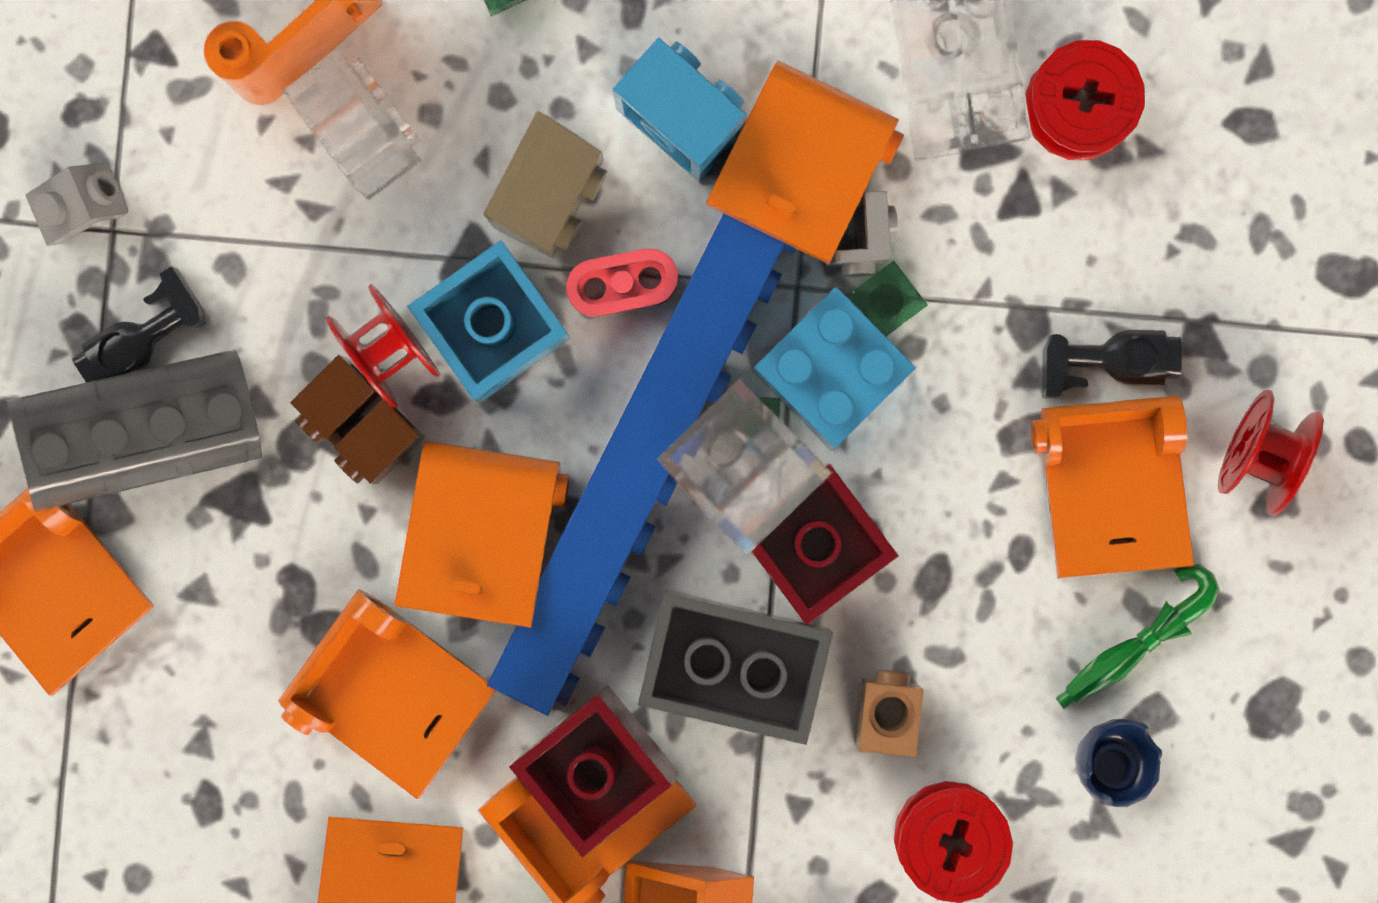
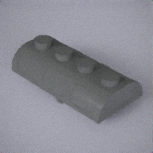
M235 349L7 400L35 512L262 458V448L242 364Z

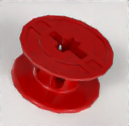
M1076 40L1056 49L1032 75L1024 95V117L1033 138L1049 153L1067 160H1092L1112 151L1117 144H1120L1137 127L1145 107V84L1136 63L1120 48L1100 40ZM1080 90H1084L1089 93L1088 101L1104 104H1094L1087 112L1079 110L1081 101L1064 98H1074Z
M370 284L368 286L369 291L381 309V313L351 335L333 317L327 316L325 319L332 333L363 376L384 401L396 409L398 407L396 398L385 382L388 378L415 358H418L432 375L439 377L441 374L399 314L373 284ZM384 323L387 325L388 329L368 344L360 342L359 339L378 324ZM400 349L407 351L404 357L388 369H381L379 367L380 363Z
M1264 390L1254 399L1231 439L1220 469L1217 486L1219 493L1229 494L1238 486L1246 473L1270 483L1265 504L1267 513L1271 516H1277L1292 501L1309 472L1323 434L1324 418L1319 411L1311 412L1301 421L1294 432L1270 422L1274 408V395L1271 390Z
M943 781L924 786L907 799L896 818L894 832L896 852L904 871L919 890L936 900L962 903L981 898L1000 883L1011 863L1013 839L1008 820L986 794L966 783ZM957 819H960L958 833L965 840V843L961 849L953 846L947 863L945 862L947 849L940 839L944 833L952 836Z

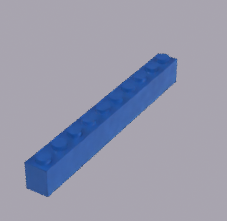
M723 213L539 580L532 628L516 626L487 686L546 716L550 714L555 704L563 708L566 707L580 679L571 674L580 653L591 657L604 632L605 627L596 623L605 603L616 607L631 578L621 572L630 553L633 552L642 556L656 528L655 525L647 522L656 501L667 506L681 478V475L672 471L681 451L692 455L707 426L697 421L706 401L718 404L732 376L723 371V368L732 350L743 354L757 324L749 321L748 318L757 300L768 304L782 276L781 273L773 270L782 250L793 254L796 248Z

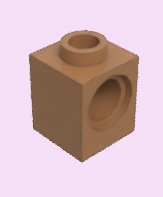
M877 670L876 679L862 678L855 746L859 751L916 758L924 689L918 684L910 683L911 674ZM886 697H897L902 700L904 705L903 717L897 724L892 726L878 724L874 716L876 705Z

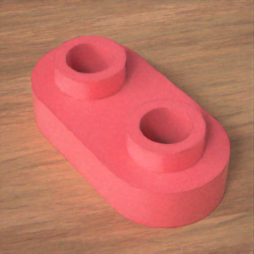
M642 249L590 259L579 263L568 276L566 292L570 303L579 313L588 317H603L655 307L667 302L676 291L678 271L674 261L666 253L657 249ZM647 269H654L661 275V282L654 289H646L639 282L641 273ZM594 279L601 280L606 285L605 294L597 300L590 299L585 295L586 284Z

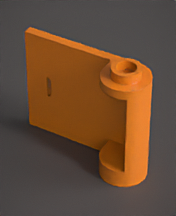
M315 0L268 43L251 26L239 21H227L216 26L208 34L204 44L205 61L209 68L244 100L256 105L269 104L280 98L382 6L380 0Z
M777 60L705 205L829 264L879 161L890 165L904 137L903 133L895 130L899 119Z
M1179 396L1042 408L1040 420H1032L1031 438L1034 453H1043L1057 579L1194 566L1180 457L1187 443L1186 415L1181 398Z
M425 441L418 468L394 606L532 628L549 521L553 515L554 507L565 508L570 475L560 473V462Z
M27 488L0 511V636L49 696H53L155 606L71 504L35 512L29 489ZM90 619H93L87 626H85V627L75 636V633H76L84 624H86Z
M358 589L281 695L278 702L285 709L281 718L291 727L305 735H309L313 729L321 733L329 732L414 798L420 799L497 690L487 686L488 680L369 593ZM433 724V726L431 727V729H430L429 732H428V735H429V736L427 737V735H426V734H427V731H428V729L430 728V726Z
M517 777L492 796L477 811L552 903H600L606 896L600 888L605 884L609 876L694 809L697 804L676 779L672 787L583 858Z
M328 817L317 903H456L463 827ZM406 853L404 856L381 855V854L402 855V854Z

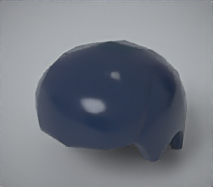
M1112 719L1092 727L1079 742L1075 756L1076 772L1081 784L1099 803L1113 807L1131 806L1146 799L1158 783L1162 750L1155 744L1147 732L1148 726L1144 723L1126 719Z

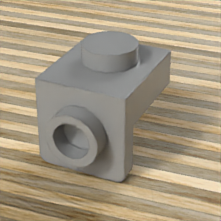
M107 163L67 167L25 194L47 246L63 244L99 221L118 219L128 213L119 184Z
M887 191L864 192L854 212L856 250L835 251L830 263H825L826 268H841L842 277L869 276L876 274L875 266L892 259L891 239H896L898 220L895 207L893 205L888 206Z

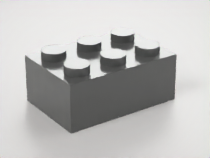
M665 589L638 705L807 745L833 632L826 627L813 624L806 625L801 621Z

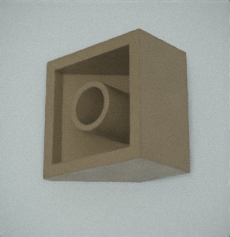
M537 110L485 209L484 216L494 229L553 259L559 247L567 251L574 241L582 223L581 220L575 218V215L584 198L593 201L604 183L608 171L601 168L604 161L602 151Z

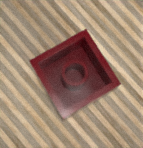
M831 464L822 466L736 531L806 625L899 557Z
M608 684L524 751L509 766L582 858L672 787L679 774V771Z

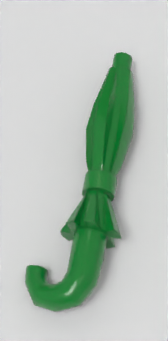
M1201 564L1173 570L1181 582L1187 579L1195 580L1198 583L1197 591L1175 607L1170 606L1166 601L1150 628L1147 626L1136 634L1137 637L1127 639L1100 653L1065 687L1066 691L1055 698L1060 706L1065 709L1073 702L1078 703L1124 679L1143 659L1147 651L1150 653L1161 645L1160 642L1192 635L1187 626L1214 605L1220 588L1214 573Z

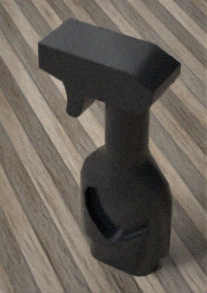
M171 266L161 272L160 277L162 281L152 294L143 299L149 305H156L168 300L171 304L169 308L143 324L125 321L115 323L81 345L83 352L73 357L72 361L85 382L143 370L151 360L154 345L157 341L183 324L194 328L206 325L203 307L177 268Z
M1124 330L1113 335L1102 345H1068V340L1064 336L1052 334L1048 337L1043 348L1042 398H1057L1061 396L1063 391L1069 388H1085L1088 386L1087 379L1067 375L1068 367L1102 368L1113 379L1124 384L1165 385L1166 379H1179L1182 368L1181 338L1167 337L1165 330Z

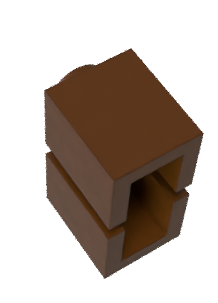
M338 354L290 402L300 413L294 421L316 443L319 444L325 438L335 446L334 448L340 453L334 460L335 463L354 482L359 484L365 478L370 484H379L425 436L397 408H392L384 399L344 436L342 433L380 395L348 358Z

